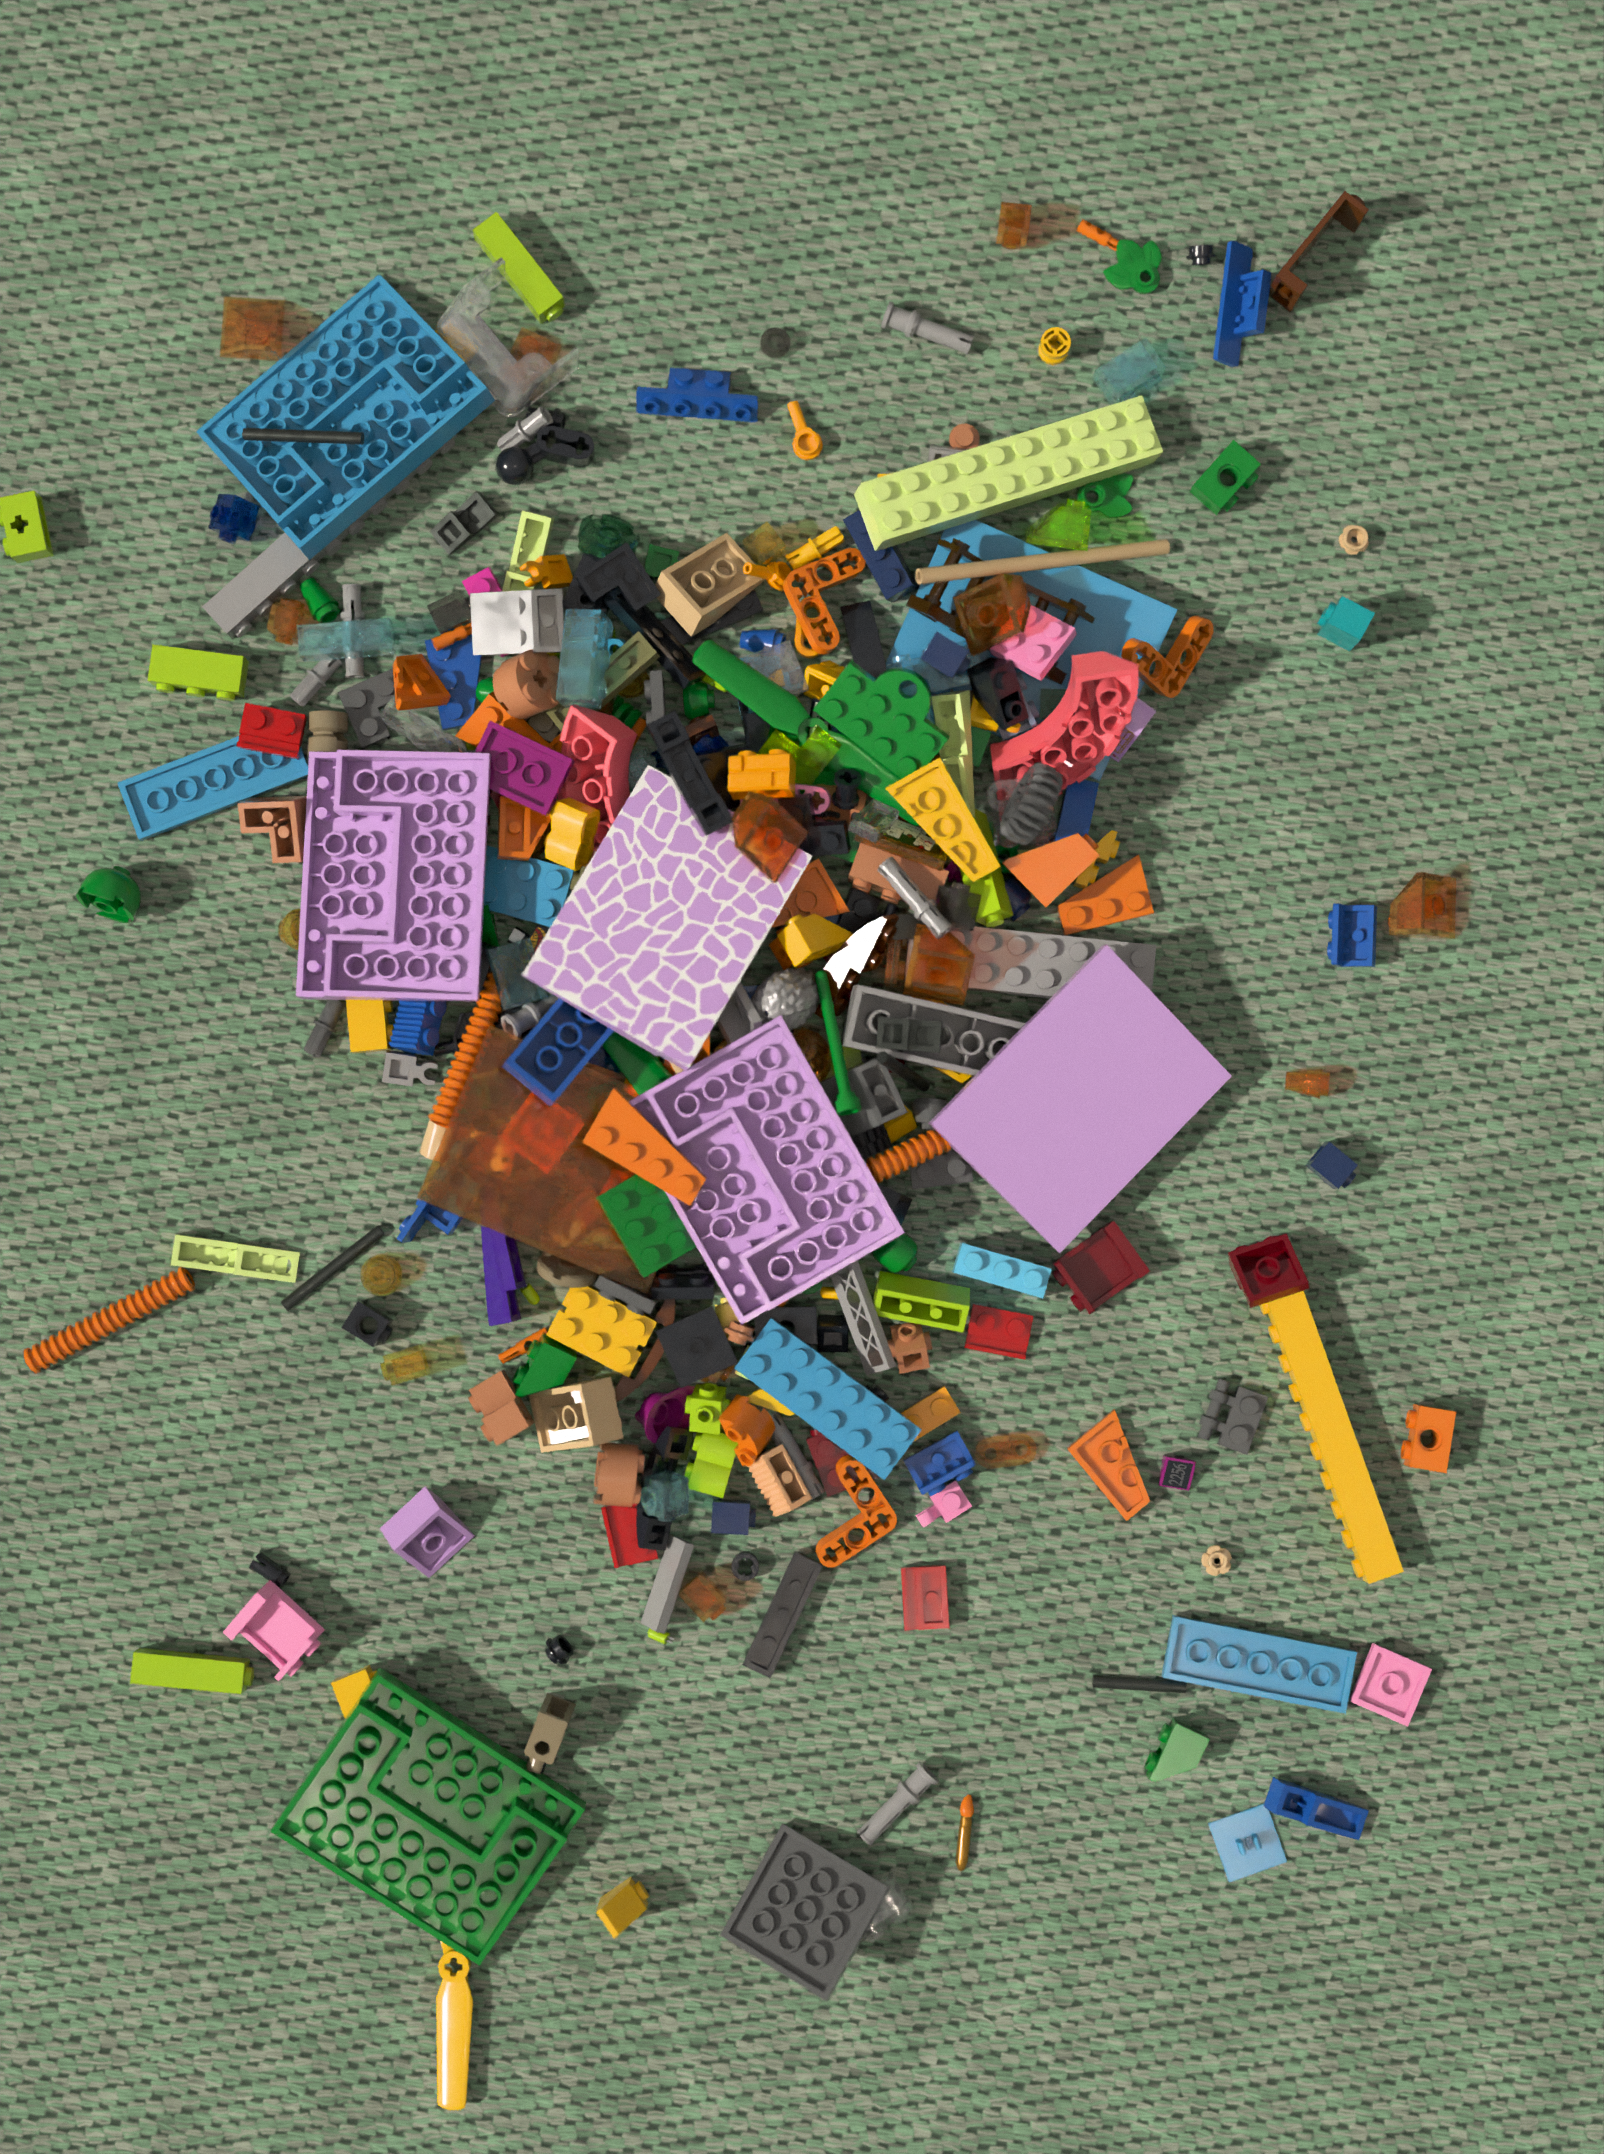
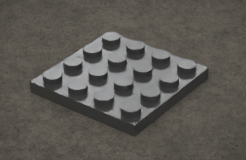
M782 1823L720 1936L823 2000L829 2001L887 1896L890 1887Z

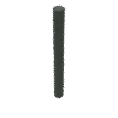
M243 428L242 431L243 440L363 445L365 439L363 432Z
M377 1225L285 1297L281 1304L289 1311L382 1238L385 1233Z

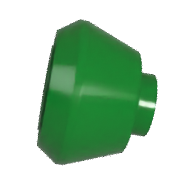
M698 682L683 689L685 717L692 720L698 716L708 715L709 708H715L714 689L708 690V684Z

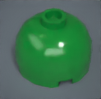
M114 866L113 869H95L86 876L77 891L76 897L87 909L92 904L102 910V912H97L96 914L117 922L128 923L129 919L131 921L135 919L139 910L141 892L135 880L130 877L131 873L128 870Z

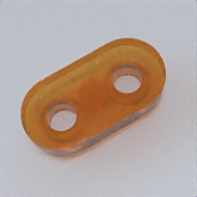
M1024 1433L986 1437L977 1443L975 1458L981 1466L988 1469L1024 1465L1034 1459L1037 1448L1034 1440ZM1018 1444L1026 1445L1027 1451L1025 1454L1018 1455L1015 1449ZM988 1448L996 1450V1456L993 1459L985 1457V1451Z

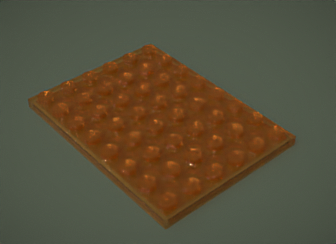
M490 1025L416 1199L647 1294L656 1271L645 1278L641 1277L596 1199L597 1196L635 1175V1173L582 1142L613 1088H616L627 1101L634 1099L639 1094L632 1086L584 1066L557 1100L549 1106L502 1067L522 1043L523 1039Z

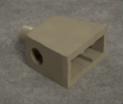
M547 1693L524 1754L529 1756L526 1765L528 1770L542 1774L546 1764L554 1763L576 1706L575 1703Z

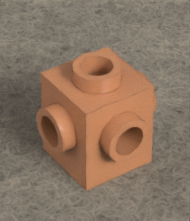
M910 1322L890 1326L892 1339L887 1340L892 1356L896 1357L899 1373L930 1368L927 1351L932 1350V1343L929 1331L923 1332L921 1324Z

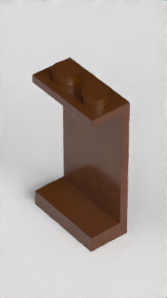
M1344 191L1276 275L1270 287L1269 296L1290 313L1298 304L1308 286L1292 272L1335 219L1353 234L1358 230L1369 211L1360 197L1355 194L1350 195Z

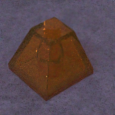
M224 297L220 357L279 361L282 351L285 300Z
M1002 573L953 597L971 656H975L1025 632L1031 603L1022 576Z
M749 791L732 816L735 848L772 883H776L808 832L773 797Z
M1417 872L1390 904V915L1388 917L1389 935L1404 938L1455 939L1456 878Z
M917 924L903 994L964 1005L975 954L950 931L937 940L926 925Z

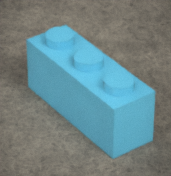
M960 1242L952 1272L1043 1299L1052 1269Z

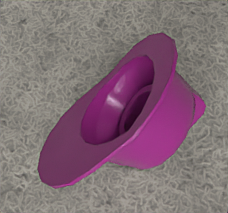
M695 1386L679 1387L669 1393L654 1392L645 1398L640 1410L635 1413V1418L645 1428L648 1440L656 1443L667 1426L681 1428L690 1426V1414L685 1413V1403L687 1395H692Z

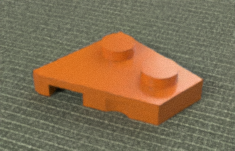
M422 654L396 656L393 663L395 703L398 711L448 704L451 695Z
M500 796L497 859L528 861L551 821L550 814L547 817L505 796Z

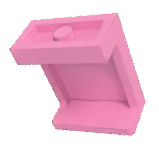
M269 1580L252 1597L223 1633L230 1640H233L241 1633L280 1669L274 1677L277 1681H280L286 1673L292 1677L304 1664L300 1658L304 1654L309 1657L319 1647L321 1642L317 1639L325 1629L276 1584Z

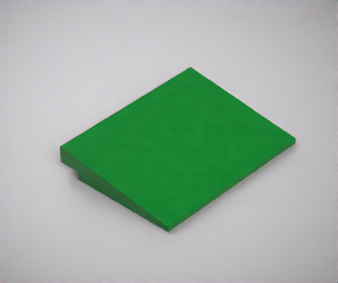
M379 1667L270 1832L480 1966L567 1841L569 1832L585 1811L586 1802L545 1774L531 1772L526 1768L527 1763Z

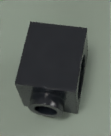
M361 1300L356 1303L341 1328L370 1346L375 1347L379 1342L385 1344L393 1331L390 1324L393 1319ZM368 1316L373 1317L378 1324L377 1330L373 1334L367 1333L363 1328V1321Z

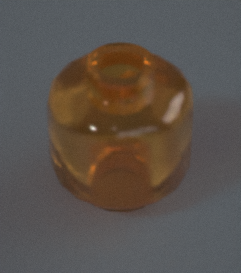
M281 598L280 602L272 604L267 630L271 634L276 635L275 641L293 645L294 640L305 638L310 618V612L304 608L305 603L289 598Z

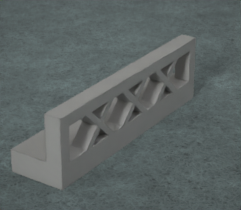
M740 981L716 1021L728 1045L762 1025V1019Z
M856 1260L830 1275L865 1373L870 1375L896 1366L859 1262Z

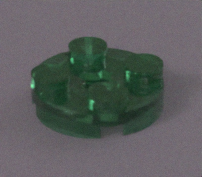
M602 514L601 519H593V515H588L581 521L579 527L578 548L583 553L592 554L602 559L627 542L634 554H636L640 537L639 534L636 536L633 533L634 527L620 517Z

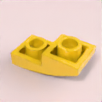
M1111 830L1097 843L1099 847L1095 851L1100 856L1095 860L1096 862L1106 864L1109 857L1115 859L1120 841L1115 840L1117 831ZM1095 861L1075 879L1073 886L1085 889L1088 883L1094 884L1099 870V866L1094 865Z

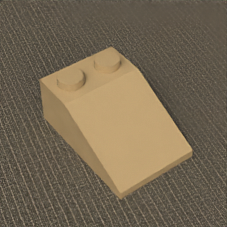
M725 533L663 570L655 586L661 594L657 599L692 637L717 621L765 579L744 574V564L747 562L755 563L729 534Z
M611 1377L557 1386L529 1395L541 1453L596 1446L624 1438L622 1421L615 1399L616 1392L612 1385Z

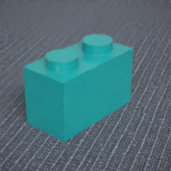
M1341 596L1336 603L1331 601L1322 612L1317 622L1321 626L1317 635L1350 652L1362 639L1375 613Z

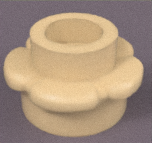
M1349 525L1343 529V534L1339 536V544L1342 548H1345L1346 553L1356 555L1359 551L1363 552L1368 547V533L1361 526ZM1352 537L1357 539L1355 543L1351 541Z
M1213 1545L1207 1549L1206 1553H1203L1201 1562L1206 1567L1208 1574L1218 1576L1220 1573L1226 1574L1230 1570L1232 1556L1226 1548L1222 1549L1219 1545ZM1215 1558L1220 1559V1562L1218 1564L1214 1562Z

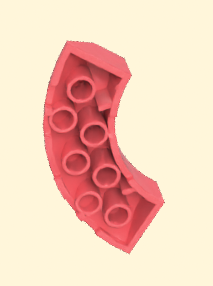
M1104 651L1072 655L1069 685L1053 712L1044 721L1026 733L1003 742L990 744L1000 814H1004V809L1019 780L1023 778L1024 773L1028 771L1029 767L1039 762L1049 765L1062 774L1063 784L1059 793L1061 795L1063 794L1062 790L1076 781L1078 783L1082 782L1096 770L1095 766L1106 755L1109 757L1120 742V736L1126 724H1129L1132 719L1131 713L1134 702L1137 701L1139 685L1137 664Z
M573 704L570 706L566 716L560 741L563 742L561 754L573 759L575 762L558 795V800L570 797L600 810V821L594 837L593 857L630 796L629 762L637 733L614 716Z

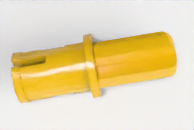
M834 526L813 540L808 538V543L790 554H786L785 557L794 570L809 564L817 558L822 559L821 556L843 543L845 539L840 529Z

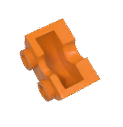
M736 1395L718 1419L726 1436L731 1441L738 1443L734 1451L741 1465L752 1466L770 1442L776 1428L773 1418L765 1408L760 1411L748 1403L749 1397Z

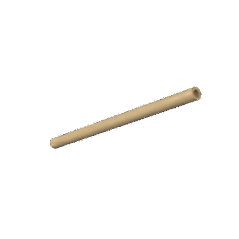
M1167 539L919 568L916 570V581L918 584L1165 555L1170 551V544Z

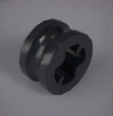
M741 1552L732 1561V1572L737 1579L749 1581L757 1575L759 1561L754 1554ZM745 1558L746 1562L748 1559L753 1561L751 1565L752 1572L748 1575H745V1571L741 1574L737 1570L740 1567L739 1560Z

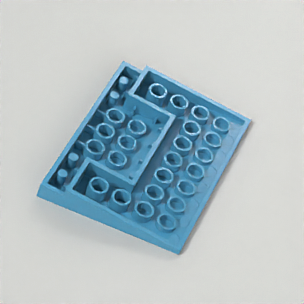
M379 274L196 432L302 553L311 560L484 411L495 399L488 388L468 368L466 363ZM243 428L363 432L365 439L363 445L243 440L242 431Z
M978 520L945 529L941 536V539L952 542L953 538L966 543L970 546L968 551L984 561L1050 553ZM938 545L928 567L943 566L950 552ZM960 559L958 564L968 562L964 561L963 559ZM1079 565L1009 573V575L1065 602H1069L1070 598L1083 603L1087 606L1085 612L1095 618L1093 624L1078 618L1073 626L1076 629L1077 635L1057 660L1059 662L1057 668L1067 674L1062 685L1047 678H1043L1040 681L1014 667L1016 673L1021 672L1028 689L1023 690L1026 701L1033 700L1040 715L1039 718L1035 719L1037 725L1053 712L1063 698L1071 677L1072 655L1104 651L1121 658L1122 648L1126 641L1131 638L1146 641L1159 652L1178 609ZM985 576L966 614L968 617L966 623L978 629H981L982 625L986 626L1007 583L993 576ZM971 578L949 581L940 599V602H942L940 608L948 613L952 609L955 610ZM934 583L920 584L915 596L923 599L925 594L929 595ZM1018 589L996 632L999 634L1002 632L1024 602L1035 606L1038 599ZM1051 605L1046 610V613L1063 621L1066 612ZM910 608L885 664L887 670L907 668L917 672L924 680H928L931 694L950 692V689H953V691L972 690L967 669L989 657H997L992 655L990 651L950 631V628L940 622H934ZM936 631L969 651L967 658L971 660V663L962 677L956 675L952 680L921 661L920 658ZM1138 677V683H1139V685H1138L1137 698H1138V696H1139V694H1140V691H1141V689H1142V687H1143V685H1144V683H1145V682L1142 681L1139 677ZM905 680L901 683V689L915 683ZM1029 728V729H1027V730H1025V731H1023V732H1021V733H1018V734H1016V735H1014V736H1012V737H1009V738H1007V739H1005V740H1009V739L1015 738V737H1017V736H1019V735H1022V734L1026 733L1027 731L1031 730L1032 728ZM998 729L996 732L989 731L992 734L1001 737ZM1106 755L1095 766L1096 770L1089 777L1100 781L1111 757Z

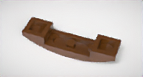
M666 1299L654 1320L665 1327L673 1324L676 1316V1299ZM659 1338L636 1378L632 1376L628 1378L622 1375L615 1388L616 1403L636 1390L648 1378L662 1358L664 1349Z

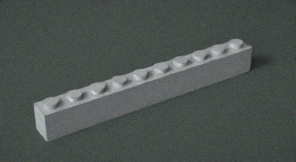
M454 435L311 560L284 533L202 606L204 610L231 639L236 635L238 637L245 635L252 627L251 622L258 615L261 617L267 615L274 608L273 602L281 595L285 597L293 592L297 587L296 581L304 574L309 576L314 573L320 566L319 561L326 554L329 556L335 554L341 548V541L347 535L351 534L353 536L364 527V520L372 513L377 515L382 512L388 504L387 499L394 493L399 495L404 492L410 485L409 480L417 472L420 475L425 473L432 466L433 462L431 460L440 452L441 454L447 453L455 445L454 439L457 435Z

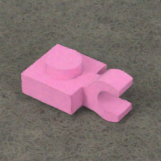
M953 1480L946 1485L944 1490L929 1496L933 1505L915 1516L923 1527L929 1525L940 1516L947 1523L971 1508L972 1505L957 1481Z

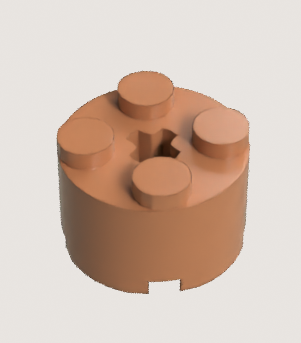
M530 649L502 662L493 675V690L498 702H503L509 709L506 712L515 718L527 719L563 702L565 693L560 660L546 652L533 653V649Z
M610 1442L600 1444L599 1447L604 1452H598L594 1480V1487H597V1494L600 1495H594V1504L632 1507L633 1503L639 1504L641 1485H639V1480H637V1472L643 1473L644 1454H642V1450H638V1445Z

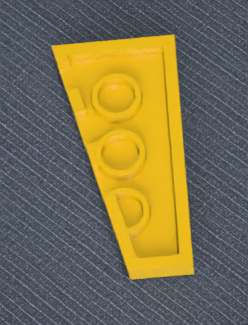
M940 758L885 788L972 882L1001 867Z

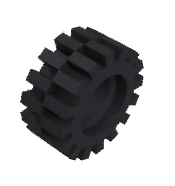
M883 1124L850 1137L862 1159L892 1147Z

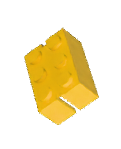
M592 1286L570 1287L562 1303L567 1308L566 1310H558L546 1335L629 1378L643 1353V1350L637 1348L638 1345L643 1347L647 1345L658 1322L645 1313L641 1316L626 1308L627 1304L617 1299L613 1302L598 1294L600 1290Z

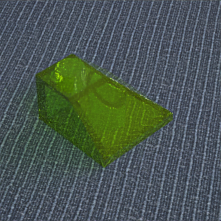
M1068 498L1067 503H1058L1025 529L1026 543L1087 551L1091 508L1085 506V501L1080 499Z

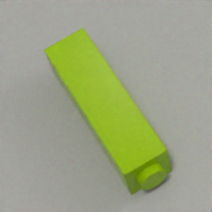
M497 212L472 229L476 242L540 324L546 320L552 322L563 313L562 308L565 307L564 297Z
M975 809L974 820L999 863L987 815ZM1001 867L975 882H972L960 869L974 921L987 927H995L1003 924L1004 919L1013 916Z
M139 1648L133 1652L130 1684L242 1694L247 1690V1686H252L254 1667H249V1658Z

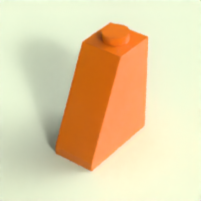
M1076 833L1007 858L1002 864L1044 907H1047L1100 856L1095 851L1099 846L1087 833L1083 837Z

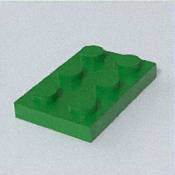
M637 1174L596 1197L642 1278L696 1247L666 1192Z

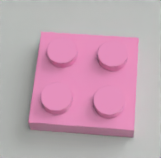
M1024 602L989 649L990 653L995 657L1012 660L1014 667L1041 681L1076 637L1077 633L1076 629L1069 624Z
M1372 1643L1349 1701L1408 1726L1432 1669Z

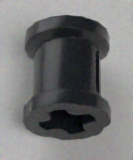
M845 768L838 770L834 776V782L837 786L836 792L832 795V803L839 809L852 810L859 805L860 798L857 794V789L861 785L862 776L854 769Z

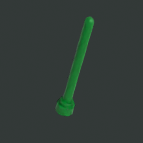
M819 970L815 974V980L839 1090L835 1107L838 1116L852 1115L862 1110L860 1099L855 1095L854 1091H851L827 973Z

